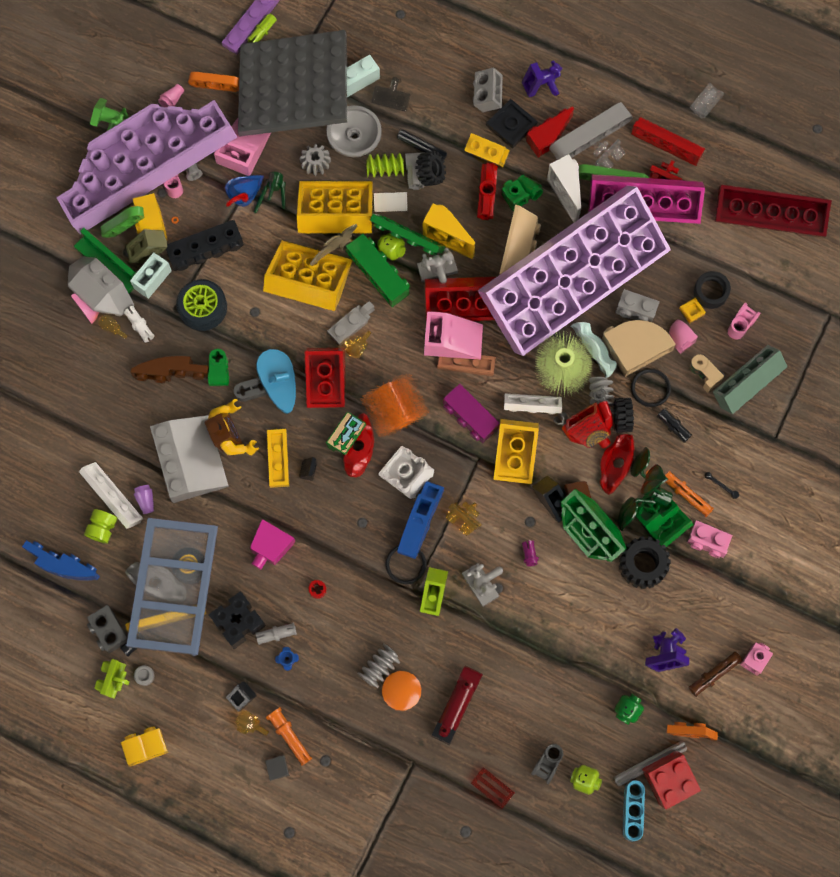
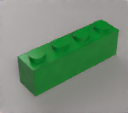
M362 234L346 246V253L387 303L394 307L409 296L410 285L405 278H400L398 270L393 264L389 265L385 254L375 248L374 241Z

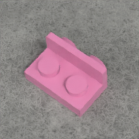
M696 520L687 543L691 544L693 549L708 551L712 557L724 558L733 535Z

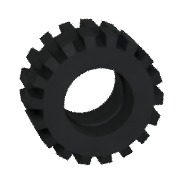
M644 536L639 537V539L635 538L626 545V550L621 553L619 570H622L621 575L626 577L628 584L630 582L633 583V587L641 586V589L646 587L652 588L654 585H658L668 573L669 565L671 564V559L668 558L670 554L669 551H665L666 546L664 544L662 546L659 544L660 541L658 539L654 541L652 540L653 537L649 536L647 539ZM638 553L649 554L655 561V569L648 573L638 570L634 564V556Z

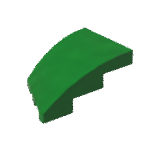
M648 494L644 495L643 499H651ZM673 500L667 506L657 502L654 505L642 502L635 515L655 540L658 539L661 546L664 544L666 547L694 525Z

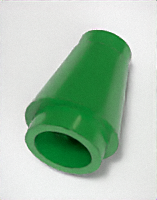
M521 175L517 179L526 193L528 192L529 199L535 201L542 195V186L525 175Z

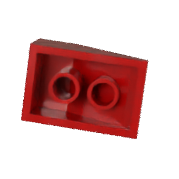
M345 347L307 348L305 350L307 408L345 407Z

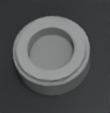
M142 665L135 670L134 679L139 685L148 686L154 681L155 674L149 666Z

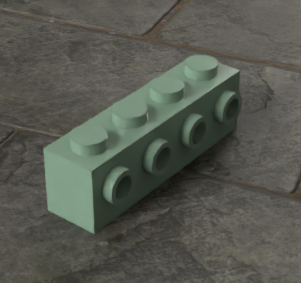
M767 345L716 388L713 394L720 408L731 414L735 413L786 369L787 364L780 350Z

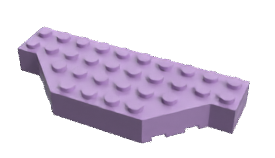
M215 100L199 110H183L182 107L168 106L167 108L160 107L158 104H150L89 142L88 152L78 171L80 174L77 181L74 182L71 189L58 196L57 200L71 225L81 234L80 231L83 228L89 230L131 204L133 198L141 197L231 142L237 138V135Z

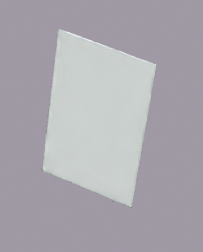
M407 192L374 193V212L407 211Z

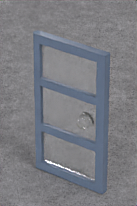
M153 518L147 519L127 647L190 654L193 656L198 655L218 526Z

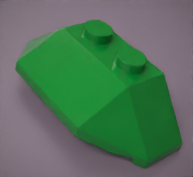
M574 489L561 501L563 528L588 558L612 562L626 550L620 530L593 499Z

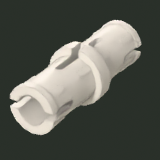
M130 306V311L127 308L124 314L132 323V328L140 334L145 343L149 342L148 337L152 340L155 335L146 325V320L140 317L135 307Z

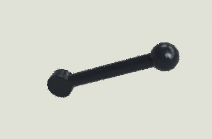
M710 472L705 473L706 479L712 480L726 490L733 499L739 497L738 491L729 489L714 478Z

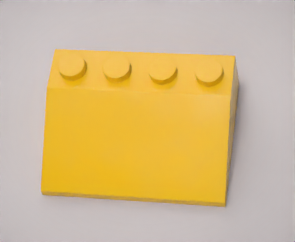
M299 181L297 206L298 233H342L346 228L357 224V227L353 233H372V221L370 219L372 216L373 181Z
M282 240L265 273L263 291L335 311L340 301L352 260L328 253L311 266L310 263L320 252L319 250Z

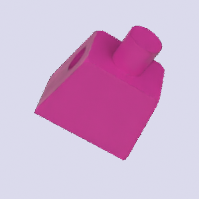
M262 519L250 547L251 551L256 554L251 564L262 570L267 561L276 565L294 545V537Z

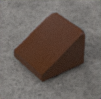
M586 481L564 485L567 496L574 489H577L591 498Z

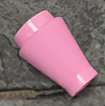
M176 84L173 88L160 95L159 104L167 108L168 106L175 107L179 98L184 93V89L179 84Z

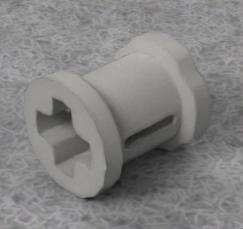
M196 163L185 169L187 173L186 178L189 181L197 180L203 174L198 169Z

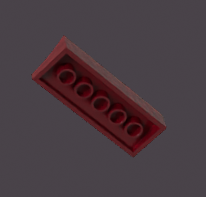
M720 185L715 222L826 237L832 200Z

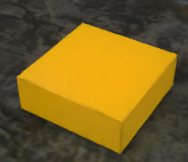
M696 297L679 308L689 324L706 313Z

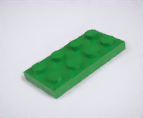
M372 214L370 221L374 222V227L380 230H390V235L399 239L406 238L407 243L415 247L422 246L424 247L423 251L431 255L443 253L446 246L381 214Z

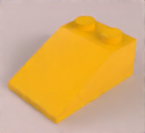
M433 203L423 221V235L473 259L475 241L445 206Z
M500 419L494 480L532 484L539 423Z

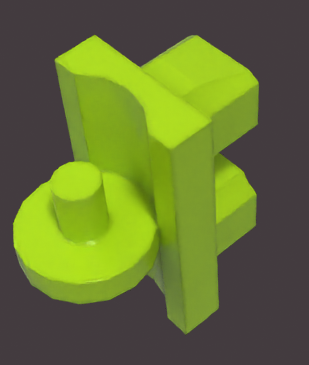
M114 659L104 661L101 671L107 673L105 680L98 679L94 688L100 694L115 699L117 691H121L122 685H129L130 682L125 680L127 672L124 670L126 664Z

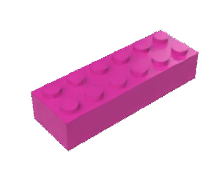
M591 175L588 213L628 185L636 186L639 189L655 221L701 224L705 193L703 182Z

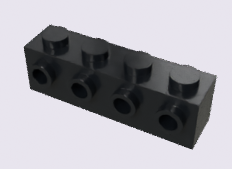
M231 220L167 244L166 251L174 271H183L193 264H202L207 259L212 257L218 258L228 251H237L244 244L235 220Z

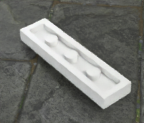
M96 462L81 468L79 473L126 529L141 523L143 517Z

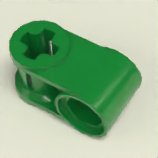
M214 349L209 354V386H229L228 358L222 349ZM221 356L222 359H220L219 362H216V360H218V357Z

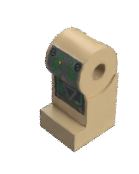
M704 355L693 357L690 370L705 382L703 389L709 393L722 382L724 375Z

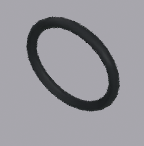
M644 369L638 372L632 379L631 391L638 403L647 407H656L668 399L671 385L663 372L656 369ZM644 373H656L665 380L667 392L662 400L656 403H647L637 396L635 383Z
M399 545L394 547L386 558L385 566L388 575L392 580L400 584L417 582L422 578L426 570L427 562L424 553L421 550L418 553L423 563L419 575L411 580H401L392 574L389 566L391 556L398 550Z

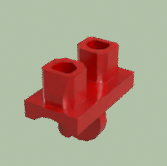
M671 160L670 164L662 162L660 167L667 169L666 171L654 165L650 169L651 174L649 178L661 179L662 177L668 180H682V178L670 173L677 174L679 171L678 168L674 167L675 161Z

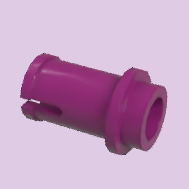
M525 541L522 543L525 556L523 562L526 563L527 567L535 566L538 564L539 558L536 557L534 541H528L529 548Z

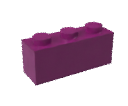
M461 384L443 398V408L450 415L453 414L457 418L458 424L470 431V435L474 440H480L484 443L499 429L500 423Z

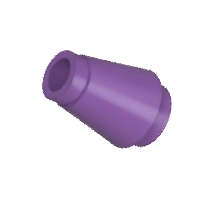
M143 485L134 488V496L143 514L154 512L153 492L150 486Z

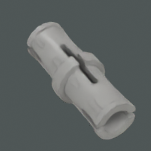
M294 622L256 632L258 645L273 640L277 642L281 638L297 635Z

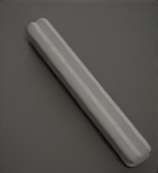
M680 741L614 776L615 783L621 786L644 774L642 771L644 767L676 750L680 753L687 750L685 743Z

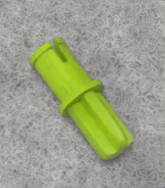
M269 13L260 24L256 25V29L247 38L248 42L251 43L253 39V43L259 42L264 35H268L269 29L277 21L276 17Z

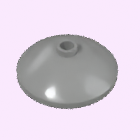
M347 106V123L327 125V138L330 145L335 151L347 157H361L370 153L376 148L381 139L382 130L378 117L371 110L362 106ZM353 135L358 136L356 139L352 138Z

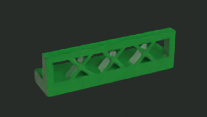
M83 228L80 231L83 237L74 245V248L85 257L97 258L122 281L129 294L134 289L130 280L136 273L89 231Z

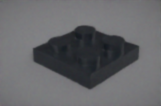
M510 99L486 122V126L513 149L527 135L528 131L537 125L538 121Z

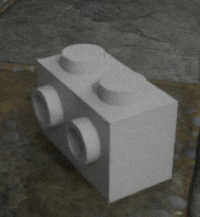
M624 289L616 314L633 320L652 322L660 301Z

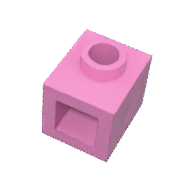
M755 643L740 665L758 676L773 653L769 651L770 648L765 644Z

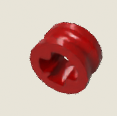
M314 580L310 583L308 588L313 598L320 599L325 596L326 586L324 582ZM315 585L323 587V590H320V594H317L316 591L312 592V588L315 589Z

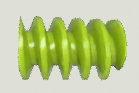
M391 153L389 159L386 154H383L382 159H380L379 154H376L375 159L372 158L371 154L368 155L366 160L367 178L370 172L374 178L377 172H379L381 177H383L384 172L390 177L393 171L395 177H397L399 171H401L404 176V163L401 153L397 154V158Z

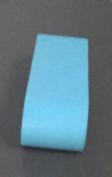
M637 780L628 783L624 789L622 832L624 838L631 842L641 839L644 830L645 787L643 783ZM631 785L638 786L640 790L638 796H633L630 793ZM631 805L636 806L639 810L636 817L631 816L629 813ZM630 826H634L638 830V835L635 838L630 837L628 834Z

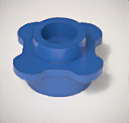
M284 647L282 652L275 657L276 663L284 666L286 671L291 670L292 665L299 660L298 654L290 651L289 647Z

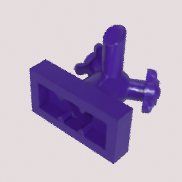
M554 60L551 61L552 66L549 69L540 70L537 62L530 64L522 80L528 97L535 96L540 85L546 83L554 96L559 95L555 79L561 76L560 71L562 67L555 63Z
M675 628L671 632L673 635L671 638H665L666 632L664 631L657 636H653L654 648L658 650L661 646L660 654L646 658L645 666L657 672L689 666L690 658L684 655L687 650L676 645L678 641L682 644L686 640L683 633Z

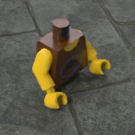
M238 399L232 400L227 405L212 409L208 420L205 421V425L213 444L227 455L245 454V452L253 455L259 449L253 447L257 443L255 440H251L246 446L242 444L229 412L234 413L241 408V406L236 407L234 405Z

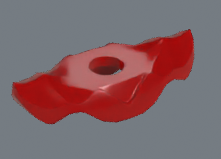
M365 413L357 417L366 423L365 428L356 439V441L363 442V449L356 451L352 445L346 455L343 454L345 473L350 477L361 476L373 454L374 432L371 421Z
M631 434L618 435L613 445L608 447L602 456L600 485L608 495L617 489L629 472L635 448L634 437ZM617 459L624 460V464L620 468L614 467V462Z

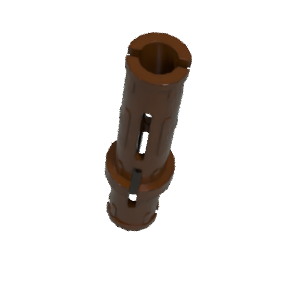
M733 652V654L708 673L704 672L700 679L688 687L690 692L697 697L708 687H713L715 685L714 682L743 662L737 652Z

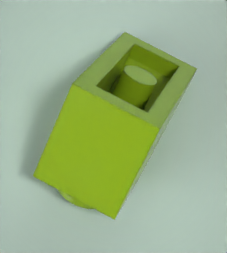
M429 567L420 612L439 616L448 571Z

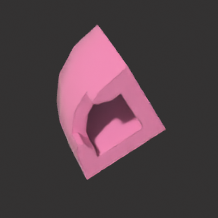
M74 293L71 295L72 299L92 324L97 319L99 312L93 311Z
M677 319L670 327L669 335L675 342V348L680 354L692 346L698 338L691 328L681 320Z

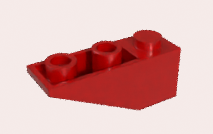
M573 106L569 109L561 110L557 116L547 118L543 124L538 127L534 126L528 131L526 142L538 158L549 152L550 146L561 137L573 117Z

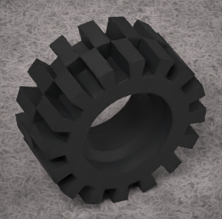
M435 151L421 153L417 157L418 160H416L418 166H415V169H418V172H416L417 176L419 175L418 180L422 181L421 184L425 186L443 183V180H445L444 175H446V171H444L446 165H443L445 161L441 159L442 155Z
M631 398L614 399V423L617 433L633 432L634 411Z

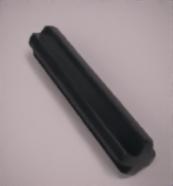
M403 129L397 135L399 140L424 153L435 151L442 155L441 159L445 160L447 157L446 151Z

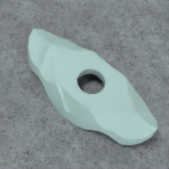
M578 322L572 324L570 327L582 339V343L586 345L585 347H587L593 359L597 361L605 378L611 376L616 369L617 363L610 359L605 343L601 338L592 333L590 323Z

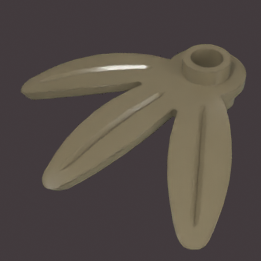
M357 224L346 228L341 236L336 235L330 238L324 244L327 247L314 257L310 265L313 266L336 248L346 251V246L354 240L351 234L357 227Z

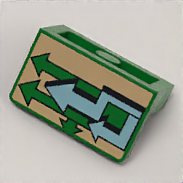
M347 412L327 440V447L333 452L337 450L346 455L365 428L366 423Z

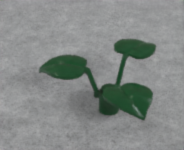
M647 447L633 461L631 475L637 477L640 474L645 479L641 493L643 495L649 494L651 499H634L630 497L625 501L618 517L619 528L622 532L634 519L639 502L651 503L653 505L657 502L667 506L672 500V492L660 486L668 480L660 465H654L646 475L644 474V469L648 467L650 462V451Z

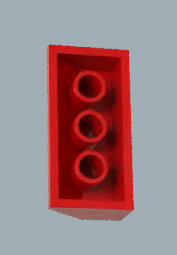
M496 277L447 278L446 283H441L439 279H425L426 321L427 312L448 313L470 321L495 320L478 290Z

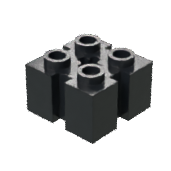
M241 591L228 600L230 603L228 607L224 609L221 605L208 614L220 631L225 628L226 631L222 634L233 649H236L246 641L244 637L246 634L251 632L254 635L266 626L255 610L250 613L249 609L252 606ZM235 617H242L239 624L233 623Z

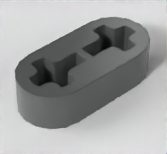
M259 378L241 382L234 387V395L241 402L265 396L267 392L265 389L260 391L257 388L258 384L261 383ZM241 388H244L246 391L245 396L237 394L240 393Z

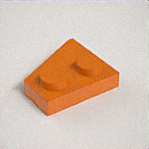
M674 722V725H667V733L673 736L704 737L711 740H717L718 732L707 728L706 724L694 723V726H686L687 723Z

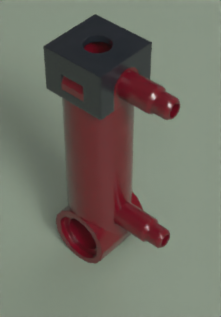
M466 665L464 666L431 737L450 746L483 676L482 673Z

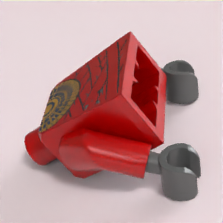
M600 389L602 392L601 398L597 396L596 391L593 393L594 399L598 400L599 404L595 402L569 419L565 412L560 414L563 419L562 421L558 416L554 418V422L557 425H562L561 429L569 441L584 445L587 448L599 444L604 449L610 445L611 441L608 437L611 435L610 428L613 425L612 412L608 402L604 400L606 396L604 389Z

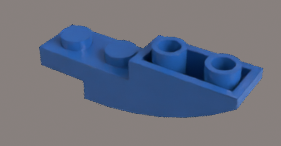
M426 481L410 513L397 553L416 559L430 528L432 517L444 493V487Z
M26 540L22 546L26 551L38 557L34 562L36 566L56 576L87 581L98 580L100 577L96 573L97 569L88 563L84 566L79 563L81 559L73 554L67 556L63 553L60 558L59 555L51 550L49 553L42 550L44 547L36 541L30 543Z

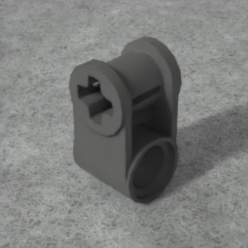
M557 744L549 745L541 758H539L531 775H537L549 785L563 757L562 748ZM556 748L559 751V757L551 759L548 755L549 749Z

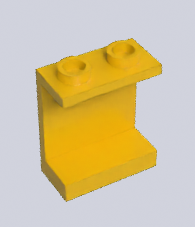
M472 133L464 150L471 155L500 167H504L510 152L506 147Z

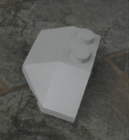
M83 256L69 266L68 287L93 311L122 316L127 308L130 310L129 307L134 306L122 281L97 258Z

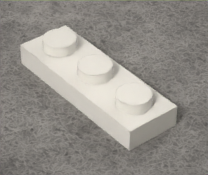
M505 393L504 410L561 414L562 397Z

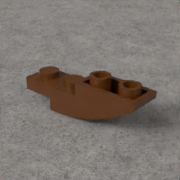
M169 356L141 363L131 368L130 372L133 378L138 381L149 379L157 383H165V381L171 382L172 375L177 378L189 376L196 380L208 379L209 367L193 364L190 356Z

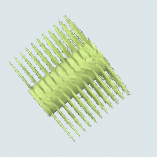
M563 331V341L560 338L555 339V341L559 340V342L553 344L550 349L548 347L544 348L547 351L545 353L541 351L543 353L541 355L542 358L536 359L539 361H535L538 362L536 364L538 366L535 367L543 366L536 369H540L538 370L541 371L539 373L544 374L543 376L545 377L543 378L549 377L546 384L548 383V386H553L551 388L555 389L558 385L559 391L562 380L565 397L566 387L568 390L573 389L577 384L580 385L578 382L581 381L582 375L584 377L589 376L586 372L591 374L589 372H592L590 371L592 369L588 367L592 366L588 365L593 364H591L590 360L586 359L593 357H588L591 355L584 354L586 353L582 351L584 350L583 347H585L583 346L584 344L581 345L582 347L579 351L577 342L571 341L570 343V337L566 348Z

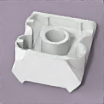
M401 446L379 472V476L412 499L416 498V495L425 485L426 481L433 477L434 469L427 464L425 459L415 456L411 450Z

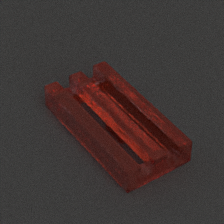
M484 767L470 783L501 809L505 807L515 794V792ZM483 773L509 793V795L506 797L481 777ZM478 780L481 781L504 801L501 803L476 782Z

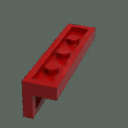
M642 117L633 126L631 135L692 165L697 166L705 151V148Z

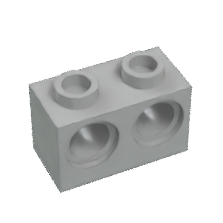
M494 67L475 72L473 104L482 112L502 108L503 75Z

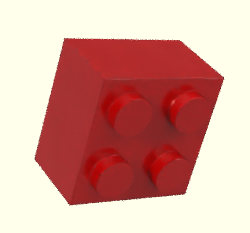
M677 750L642 769L658 804L665 810L701 791L684 754Z

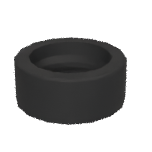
M710 271L700 275L695 283L693 293L701 306L715 309L724 305L727 301L731 286L726 276L720 272ZM711 280L719 283L723 288L722 296L715 300L705 297L701 292L704 282Z

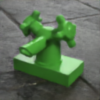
M99 98L94 107L90 125L97 127L99 122L104 121L109 123L108 130L129 118L126 108L118 112L105 107L107 100Z

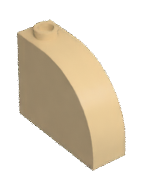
M644 320L628 321L615 328L611 326L604 331L602 341L607 346L608 351L625 377L670 353L676 345L663 328Z

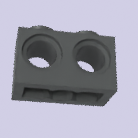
M108 605L87 617L90 622L87 626L92 634L96 633L99 640L96 642L102 651L106 650L110 654L127 642L128 637ZM103 617L106 618V624L99 627L97 624L98 620ZM115 634L116 640L113 643H107L108 636Z

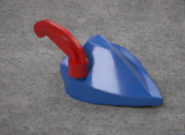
M264 175L243 176L229 180L225 186L226 194L230 199L226 206L229 207L232 203L242 207L249 205L257 195Z

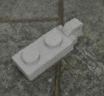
M370 301L362 307L358 305L327 330V333L341 346L368 323L370 319L369 314L375 310L374 305Z

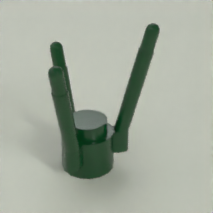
M279 172L269 173V177L266 179L265 186L254 209L255 214L258 212L268 188L270 189L268 194L269 201L272 198L273 191H278L281 188L282 209L286 208V182L283 181V174Z

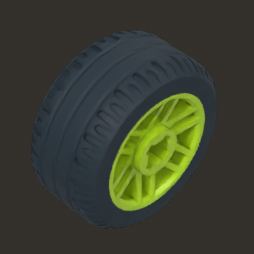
M205 279L191 281L186 286H183L177 296L176 307L179 316L184 324L191 329L198 331L210 330L218 326L226 316L227 301L224 292L212 281Z

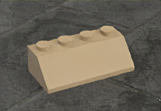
M515 205L500 275L536 250L537 241L535 236L536 234L539 235L541 224L538 223V216L519 205Z

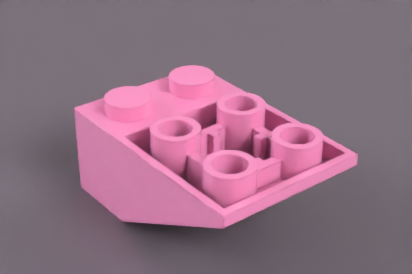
M237 118L231 126L237 138L216 150L214 156L217 164L250 176L271 133L239 136Z
M427 312L424 356L481 360L483 324L448 313Z

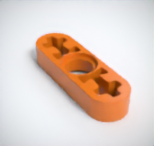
M191 72L189 75L188 83L193 87L231 92L239 91V78L235 76L203 72Z

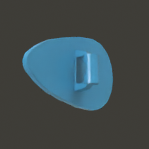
M269 349L263 352L257 359V374L272 402L282 412L288 414L293 410L296 399L293 365L290 358L284 352Z

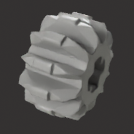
M314 144V148L308 145L307 151L302 150L300 162L302 163V169H306V173L310 174L313 172L316 176L317 172L323 174L324 169H329L331 158L329 157V151L324 150L323 145L317 148L316 144Z

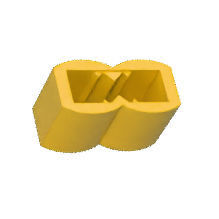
M155 726L145 729L142 735L137 736L136 733L124 737L125 741L121 742L128 766H134L168 753L160 728L156 729Z

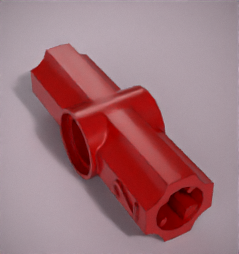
M494 163L482 164L477 218L481 220L493 219L498 165ZM486 189H488V190H490V191H492V192H491V193H485V192H483V191L486 190Z

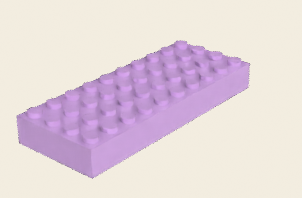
M627 185L483 286L478 292L514 353L524 356L545 341L546 338L552 336V334L559 331L671 249L639 189L636 186Z

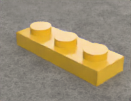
M267 430L270 488L288 487L287 430Z

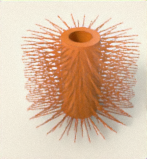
M398 379L394 382H388L381 387L378 386L379 388L375 392L371 391L373 394L370 393V399L369 397L366 399L370 402L371 408H373L372 405L375 409L371 410L375 412L376 420L380 422L376 425L384 433H386L385 429L387 433L388 430L390 433V431L394 432L395 429L399 430L412 425L413 421L419 420L418 417L421 418L419 412L424 417L422 415L425 412L422 410L424 406L421 408V404L418 403L420 401L416 399L418 397H415L416 394L409 390L413 387L405 379H403V384Z

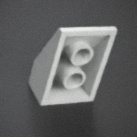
M568 154L549 165L547 181L572 221L576 222L581 211L579 166L577 161Z

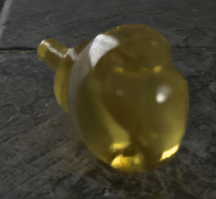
M103 315L99 318L98 324L104 331H110L114 335L118 334L124 339L128 337V335L120 330L121 326L117 324L112 316Z
M367 331L362 338L357 336L355 340L347 339L345 343L346 353L353 358H360L368 346L366 340L371 335V332Z
M247 710L240 712L236 718L237 731L242 734H247L249 731L253 733L255 729L266 736L269 731L258 725L260 720Z

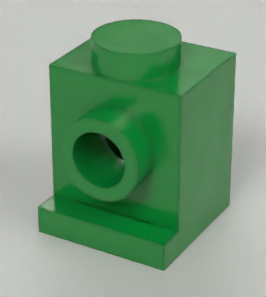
M508 180L503 184L501 195L512 211H514L515 205L522 207L528 203L529 194L528 192L526 193L518 180L514 182Z

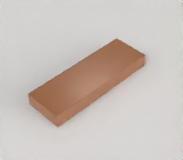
M481 355V360L439 357L437 369L493 376L496 357Z

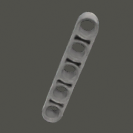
M622 102L617 103L555 141L549 150L557 160L568 154L572 158L625 126L632 120L633 116Z

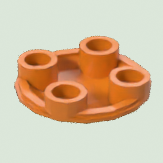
M397 671L390 674L382 685L384 701L395 710L406 711L411 709L418 703L421 697L419 680L407 671Z

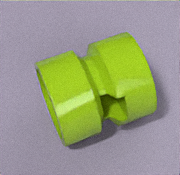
M93 509L90 517L92 523L87 525L84 536L97 542L108 544L112 534L109 530L114 528L117 517L105 511Z

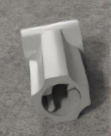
M421 153L405 154L409 189L420 190L424 188V185L421 184L422 181L418 180L419 175L417 176L416 174L418 169H415V166H418L416 164L417 157Z

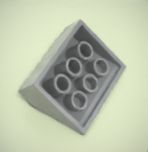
M208 415L170 420L150 426L169 497L173 503L229 487L219 450L213 444L205 425Z

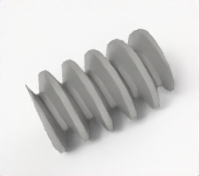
M591 377L589 379L591 383L589 389L592 390L589 393L591 397L590 404L592 405L595 402L599 404V401L594 399L593 393L596 391L597 396L601 398L602 392L600 389L602 388L606 391L604 400L608 402L609 407L614 406L613 402H609L614 396L608 394L614 391L613 388L608 387V385L613 384V381L605 377Z
M384 643L385 650L378 649L380 656H372L375 662L368 660L369 668L362 667L364 674L357 673L366 683L377 688L379 687L377 680L384 682L382 674L390 675L387 668L394 670L395 667L392 663H400L398 655Z

